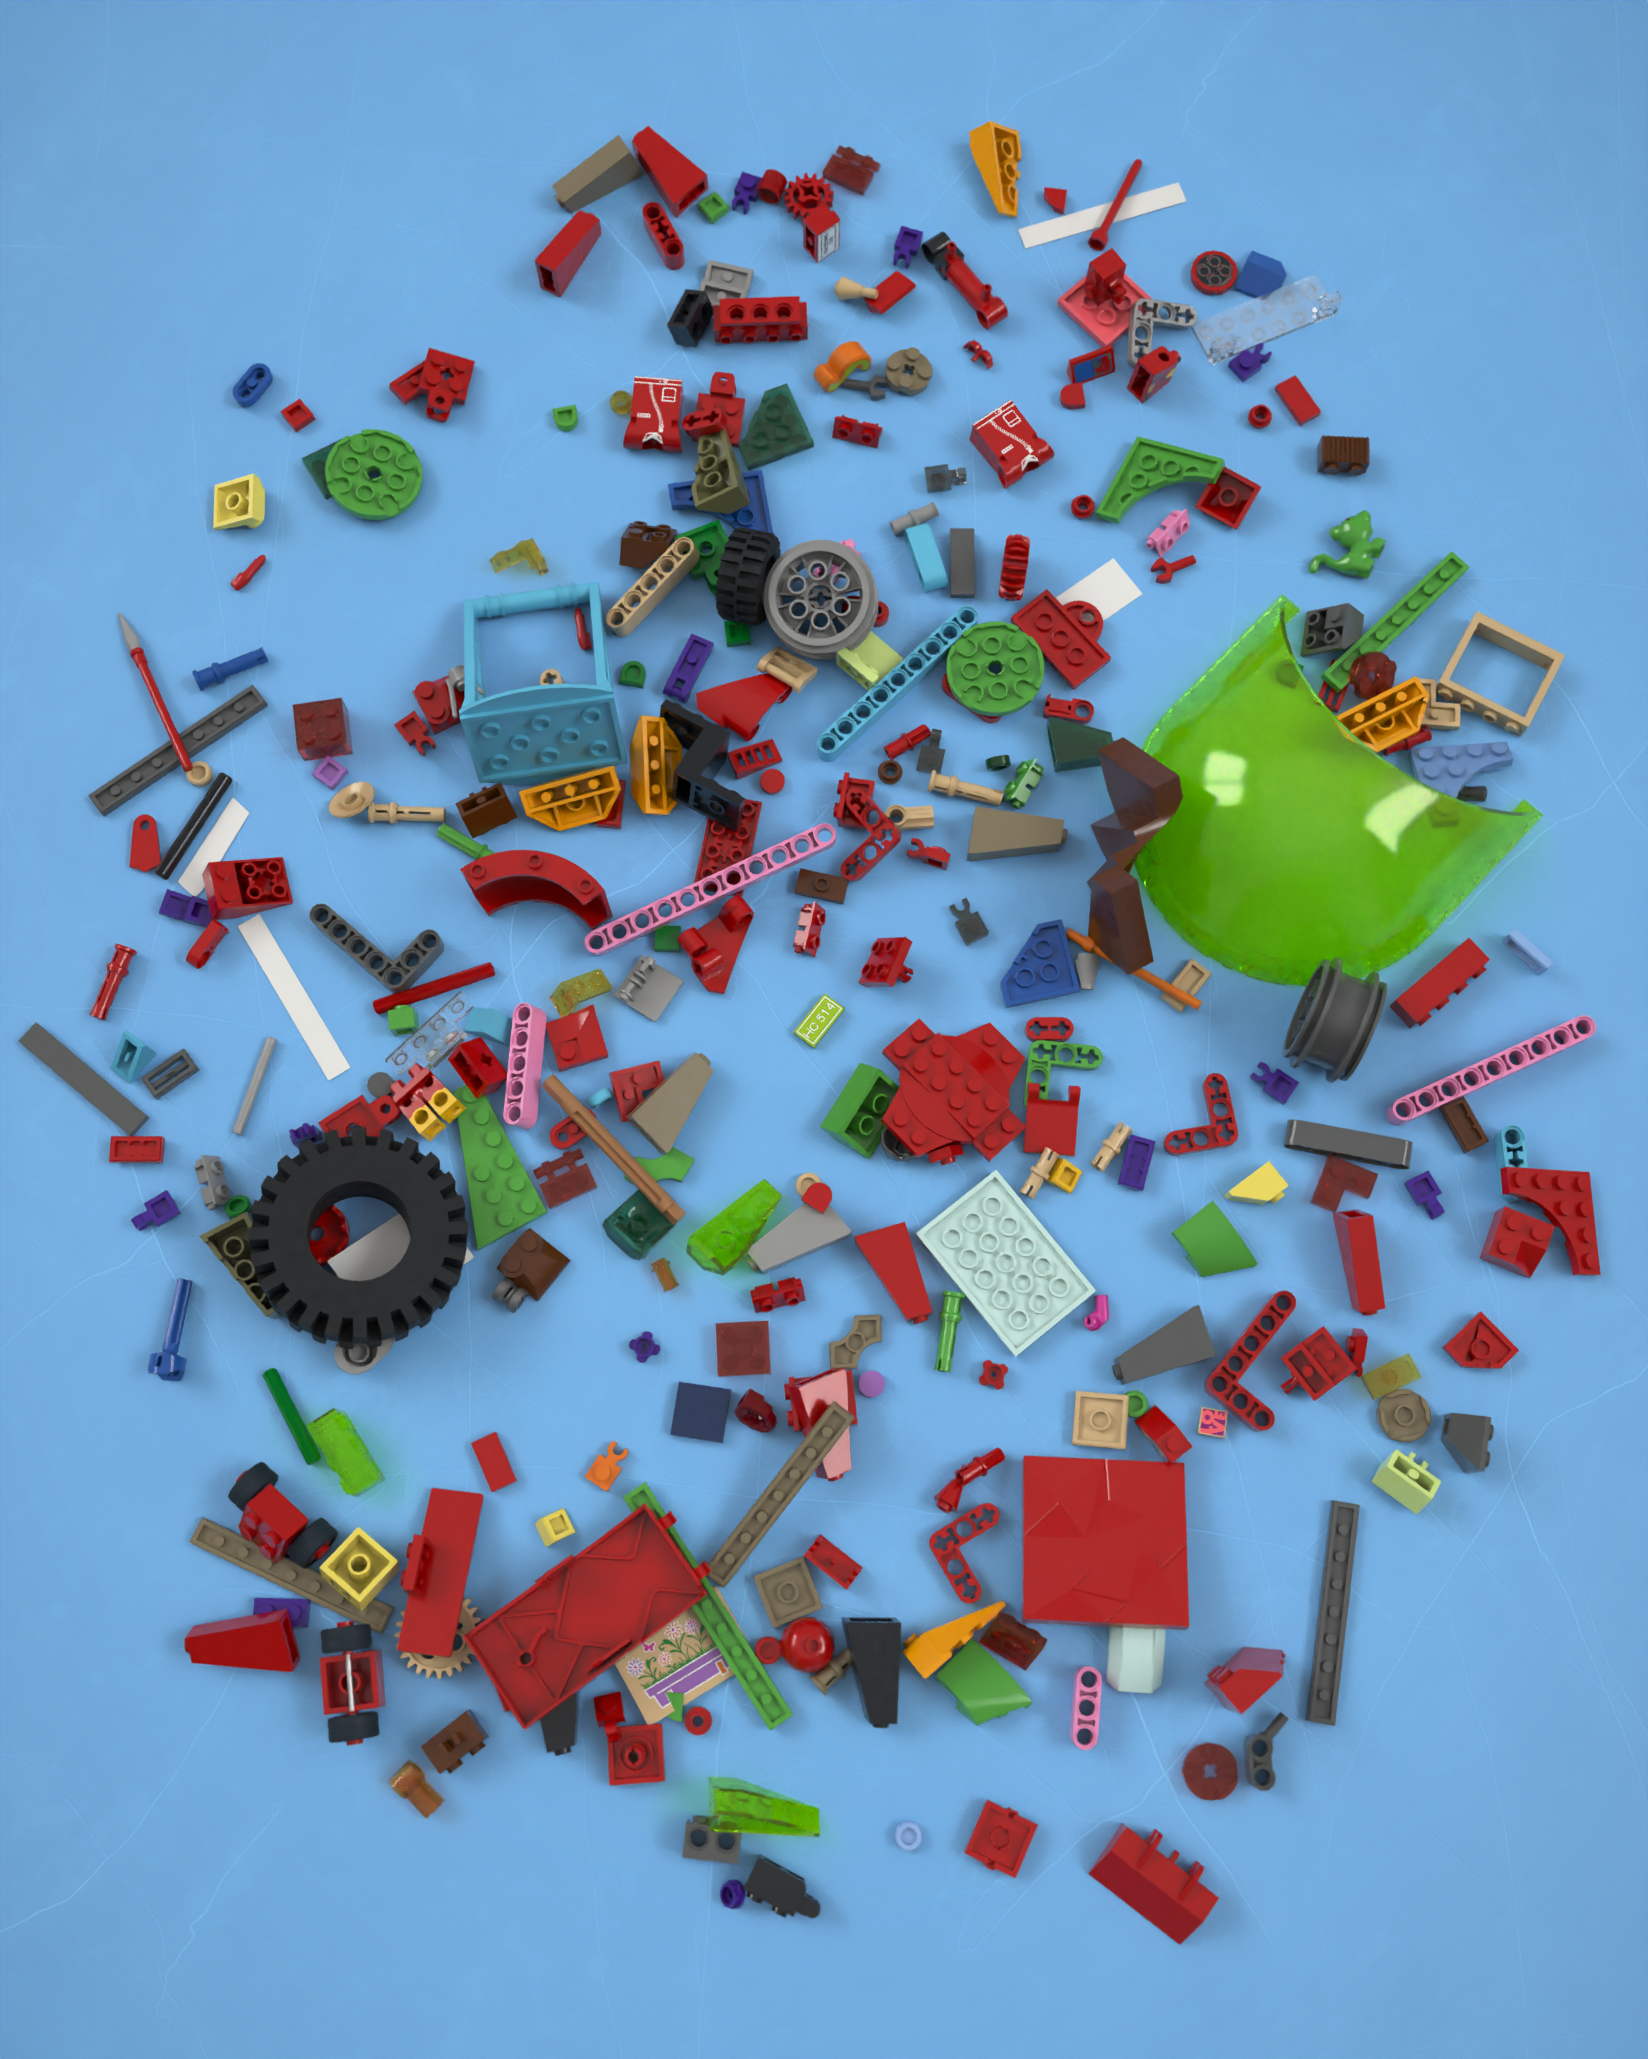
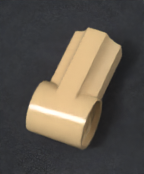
M895 804L886 810L885 814L889 818L892 816L901 817V822L894 823L900 832L904 830L934 828L932 806L903 807Z

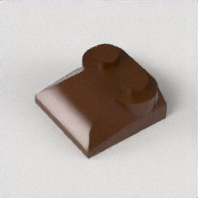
M529 1228L512 1245L496 1269L512 1280L517 1286L528 1291V1294L538 1302L571 1260Z

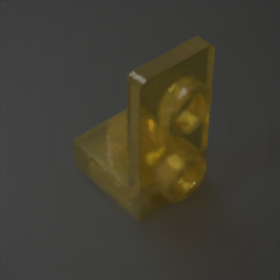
M533 538L520 541L515 547L507 551H500L490 559L495 573L524 559L527 560L532 570L536 568L540 576L549 572L546 561Z
M596 969L561 982L550 996V1000L560 1016L565 1017L570 1015L579 1003L610 992L612 986L602 970Z

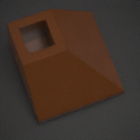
M643 521L630 523L621 537L619 565L645 568L670 547L677 535V529H671L669 525L664 524L650 526Z

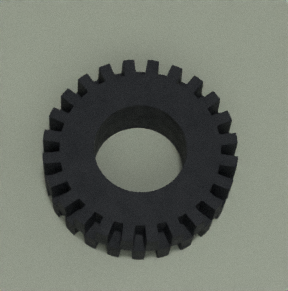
M352 1127V1136L339 1138L337 1130H332L325 1133V1141L314 1146L311 1139L299 1145V1155L291 1159L286 1154L277 1163L278 1173L273 1178L267 1175L261 1185L262 1196L259 1201L254 1200L251 1210L253 1223L248 1231L251 1259L260 1288L268 1297L271 1307L278 1315L282 1314L286 1317L289 1325L299 1333L302 1330L311 1333L313 1340L319 1343L326 1344L327 1339L337 1341L340 1348L353 1349L354 1343H367L368 1348H375L382 1345V1340L394 1337L395 1341H399L408 1337L410 1329L417 1325L420 1328L424 1327L431 1321L432 1314L438 1308L442 1310L446 1305L450 1292L459 1282L465 1261L468 1237L465 1203L462 1195L458 1196L455 1191L456 1181L450 1172L444 1174L440 1170V1160L432 1152L427 1156L420 1153L418 1142L408 1137L404 1143L394 1141L393 1132L385 1129H380L379 1136L376 1137L367 1136L365 1127ZM352 1197H371L389 1204L402 1216L410 1234V1243L401 1261L386 1274L365 1281L345 1280L332 1275L316 1261L309 1247L313 1227L323 1212L333 1204Z

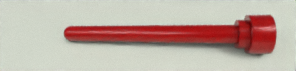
M1140 159L1134 160L1100 228L1093 231L1089 237L1088 245L1096 251H1103L1108 243V231L1142 166Z

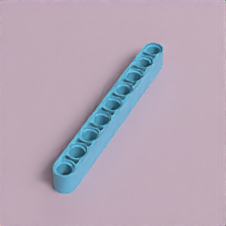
M972 606L959 608L826 729L817 740L818 757L825 762L835 760L948 657L952 645L962 636L961 634L977 625V610ZM967 618L970 619L972 622L964 623L962 622V619ZM952 634L955 638L947 639L944 635ZM933 649L938 653L931 655L927 651ZM918 665L921 669L915 671L910 669V666ZM901 681L903 685L895 686L892 682ZM881 696L884 697L886 701L877 702L875 698ZM865 712L869 716L867 718H860L857 714ZM848 728L851 730V733L842 734L840 730ZM831 744L834 748L832 750H824L822 746Z

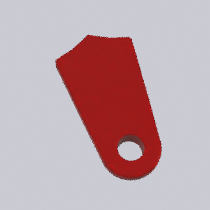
M143 814L138 816L133 824L129 866L147 873L158 867L161 862L156 820L150 815ZM149 823V828L143 830V825Z

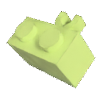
M1395 1449L1381 1463L1371 1482L1417 1515L1433 1499L1441 1481L1425 1470L1428 1466L1427 1462L1424 1461L1419 1466L1413 1461L1416 1454L1411 1452L1406 1456Z

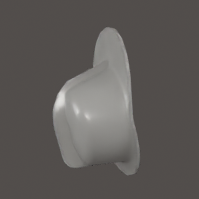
M394 1337L382 1340V1345L375 1348H368L367 1343H354L353 1349L340 1348L338 1342L334 1350L335 1362L346 1373L362 1374L387 1355L392 1348Z

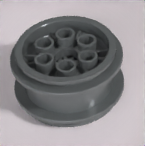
M1339 957L1334 958L1330 964L1329 960H1321L1314 970L1298 1002L1282 1050L1283 1057H1290V1066L1292 1068L1299 1067L1304 1060L1326 1068V1081L1329 1083H1334L1338 1078L1342 1081H1347L1354 1073L1375 1032L1387 994V984L1380 982V976L1377 972H1371L1365 980L1342 972L1343 961Z

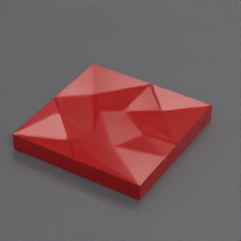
M1024 1456L1022 1460V1623L1187 1630L1189 1627L1184 1463L1173 1462L1170 1464L1169 1462Z

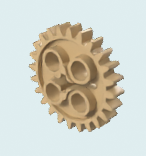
M471 1598L466 1599L462 1603L459 1623H462L463 1627L458 1629L456 1633L463 1639L461 1648L458 1650L453 1648L450 1658L438 1656L428 1658L426 1655L404 1652L400 1658H410L407 1664L408 1668L416 1664L418 1665L416 1674H420L426 1669V1678H430L434 1671H436L437 1678L441 1679L444 1675V1670L451 1677L454 1676V1667L459 1672L464 1671L463 1661L467 1664L473 1663L469 1655L474 1653L462 1635L474 1629L477 1623L483 1620V1617L475 1618L474 1614L479 1608H469L472 1601ZM401 1611V1612H400V1614H401L403 1617H404L405 1611ZM403 1621L396 1622V1625L402 1628ZM400 1632L394 1634V1636L399 1638Z

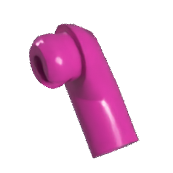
M1108 1295L1095 1296L1096 1309L1089 1316H1086L1083 1322L1088 1330H1099L1109 1320Z

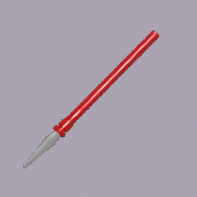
M118 613L130 656L142 675L183 770L189 772L193 769V765L148 667L144 650L140 647L139 638L123 615Z

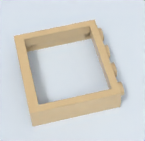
M1476 611L1436 684V694L1444 697L1443 700L1460 704L1463 710L1474 712L1489 723H1495L1503 727L1507 732L1511 731L1521 736L1529 727L1565 655ZM1473 633L1548 670L1524 717L1449 680Z

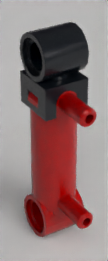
M945 232L938 233L922 244L925 258L932 265L935 264V270L943 280L948 279L976 312L978 321L985 329H990L1008 317V310L1004 302L999 297H994L991 294L992 287L990 284H983L965 263L964 254L956 246L955 242H951Z

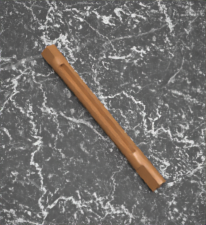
M554 1074L548 1077L542 1085L543 1089L673 1225L678 1223L686 1213Z

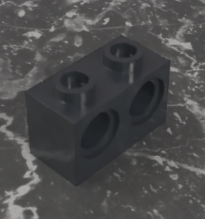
M685 289L667 324L676 345L697 347L713 316V306L706 291Z

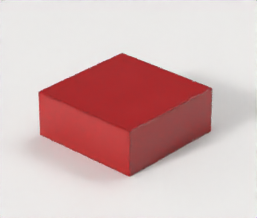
M300 398L280 411L296 433L315 420L314 415Z

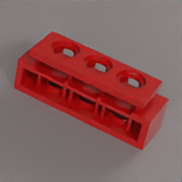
M800 296L720 299V305H713L715 343H754L757 341L774 343L786 340L794 342L808 340L807 302H800Z

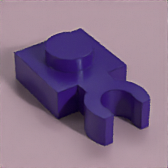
M742 171L734 189V196L736 197L732 200V210L735 211L738 205H744V214L749 212V201L756 203L758 199L757 188L761 182V177Z
M901 226L894 245L896 252L893 256V265L896 266L898 260L904 259L905 269L910 267L911 255L916 256L923 238L922 231Z
M1263 343L1257 344L1253 353L1246 349L1229 361L1228 367L1242 383L1259 372L1262 364L1270 360L1271 351L1265 355L1260 353L1264 346Z
M1260 1062L1257 1067L1263 1071V1076H1258L1253 1072L1250 1075V1079L1256 1083L1263 1082L1266 1084L1262 1091L1284 1105L1299 1082L1280 1069H1277L1274 1074L1271 1073L1269 1066L1264 1062Z
M308 1123L302 1124L303 1126L296 1130H289L292 1143L298 1149L301 1143L309 1139L313 1143L323 1139L320 1130L314 1125H308Z

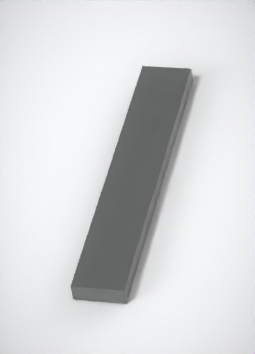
M37 1022L19 1040L24 1047L129 1136H133L149 1119L144 1112Z

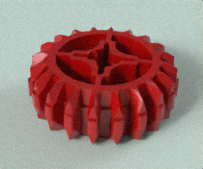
M1009 534L1006 538L998 592L1000 598L1009 601H1019L1023 596L1030 550L1029 537L1020 534Z

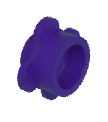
M648 1331L643 1332L642 1336L636 1340L632 1339L629 1343L630 1349L635 1351L637 1361L640 1363H645L647 1358L652 1355H658L660 1352V1346L655 1344L652 1339V1333ZM647 1345V1349H642V1346Z

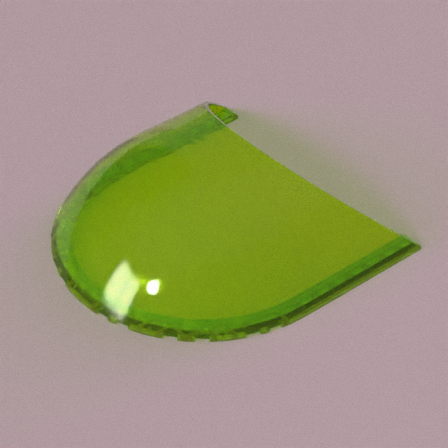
M1282 594L1168 709L1145 740L1141 750L1179 775L1183 798L1176 813L1142 848L1134 865L1141 882H1143L1150 895L1152 903L1164 915L1166 922L1200 953L1207 957L1210 956L1230 970H1237L1257 980L1280 985L1289 984L1306 987L1314 970L1323 959L1329 960L1330 964L1334 958H1341L1343 961L1342 972L1361 979L1367 977L1371 972H1378L1386 967H1390L1416 950L1534 826L1543 814L1525 799L1512 812L1485 808L1451 797L1402 772L1361 742L1327 708L1301 671L1293 655L1286 632V625L1301 609Z

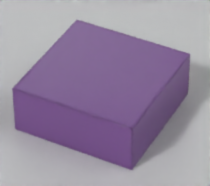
M327 756L312 774L317 780L333 791L349 772L341 764Z

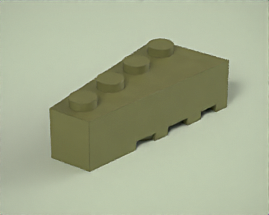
M246 1211L200 1235L199 1237L211 1248L214 1255L226 1266L230 1274L241 1284L245 1292L266 1317L276 1320L283 1316L282 1314L278 1315L271 1307L268 1297L260 1288L253 1267L248 1237L249 1227H252L253 1223L251 1213Z

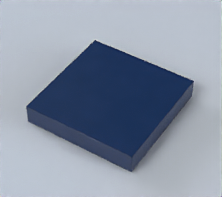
M679 1382L670 1435L723 1443L731 1389Z

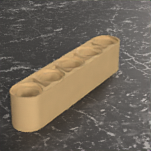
M687 537L677 539L609 610L606 615V622L615 635L619 637L628 636L698 563L700 555L691 539ZM686 550H690L689 553L682 555ZM674 567L670 572H666L667 569ZM657 585L654 589L649 590L651 586ZM640 602L637 607L632 608L635 603ZM624 619L620 625H616L619 620Z

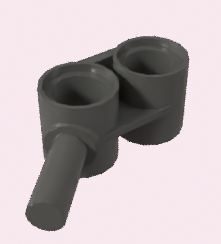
M1281 1712L1264 1732L1260 1731L1259 1734H1250L1246 1737L1243 1744L1246 1779L1251 1786L1258 1790H1270L1276 1781L1275 1772L1272 1767V1739L1289 1720ZM1256 1740H1261L1264 1744V1750L1260 1755H1255L1252 1750V1745ZM1259 1769H1264L1267 1774L1266 1780L1262 1784H1257L1255 1781V1773Z

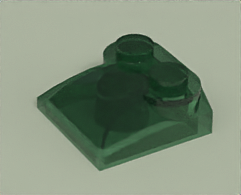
M639 1189L605 1219L602 1224L608 1238L626 1255L635 1260L644 1259L649 1251L675 1227Z

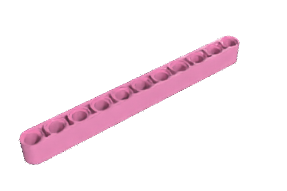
M827 823L819 824L593 930L585 937V947L596 956L607 954L656 929L673 923L833 847L836 843L835 829ZM828 831L832 834V838L828 842H822L818 839L820 832ZM801 841L809 845V849L804 853H799L795 849L796 844ZM783 852L786 855V860L780 864L775 863L772 860L775 853ZM761 863L764 866L763 871L760 874L751 873L750 867L752 864ZM733 873L741 876L740 882L736 885H730L727 882V878ZM709 884L718 886V891L713 896H708L704 892ZM693 895L695 897L693 905L689 907L682 905L684 896ZM665 905L671 906V915L661 917L659 914L661 907ZM641 916L649 917V924L645 928L637 927V920ZM620 926L625 927L626 935L621 939H616L614 937L615 929ZM596 937H601L604 941L603 946L597 950L592 949V940Z

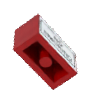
M823 205L803 219V247L817 263L839 249L840 219L837 213L831 211L826 205Z

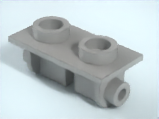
M202 1155V1159L196 1161L195 1170L199 1184L203 1185L208 1182V1186L201 1189L204 1205L208 1206V1210H215L219 1208V1205H225L230 1199V1190L226 1183L223 1172L224 1167L220 1157Z

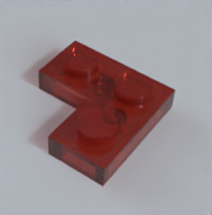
M1329 1154L1310 1203L1331 1212H1336L1344 1190L1368 1199L1378 1174Z

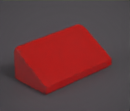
M895 271L874 288L878 290L877 299L864 297V301L870 312L883 314L915 289L916 285L901 272Z

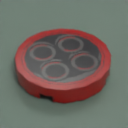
M1206 251L1194 260L1191 267V281L1200 292L1211 295V293L1222 295L1235 284L1237 277L1236 263L1224 252Z

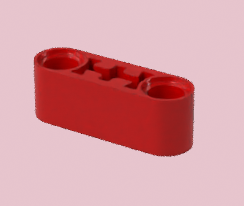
M656 202L647 203L642 209L644 228L665 266L670 270H678L685 263L683 244L662 206Z

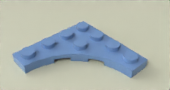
M1507 742L1412 748L1408 753L1431 828L1455 827L1457 825V796L1459 791L1471 780L1472 776L1478 772L1484 773L1492 769L1511 766L1513 762Z

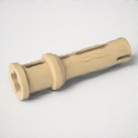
M932 770L927 789L929 792L935 790L946 793L948 797L958 795L1000 806L1004 792L958 780V777L955 775L949 777L937 774L935 770Z
M372 801L368 807L369 823H375V821H390L391 824L398 823V821L445 823L446 808L399 806L396 802L375 804V801Z

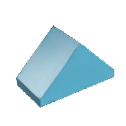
M473 1007L464 1031L510 1047L512 1019L494 1009Z
M126 1030L122 1034L111 1069L128 1083H131L157 1053Z

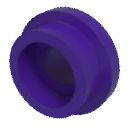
M737 1879L729 1880L721 1887L720 1899L725 1907L733 1910L739 1909L744 1903L745 1890L742 1883Z

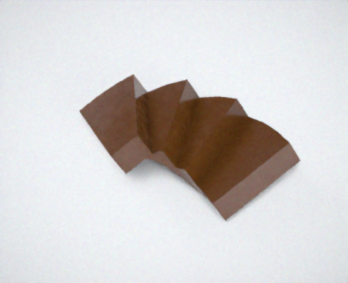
M1122 737L1098 749L1107 791L1115 812L1090 825L1107 861L1087 881L1091 889L1088 936L1115 965L1129 975L1154 962L1138 880L1129 873L1142 848L1176 813L1183 794L1178 774Z

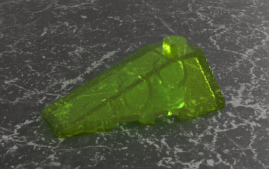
M763 1179L689 1236L686 1253L703 1270L725 1275L744 1259L781 1200L782 1195Z
M709 1777V1831L820 1836L819 1808L738 1778Z

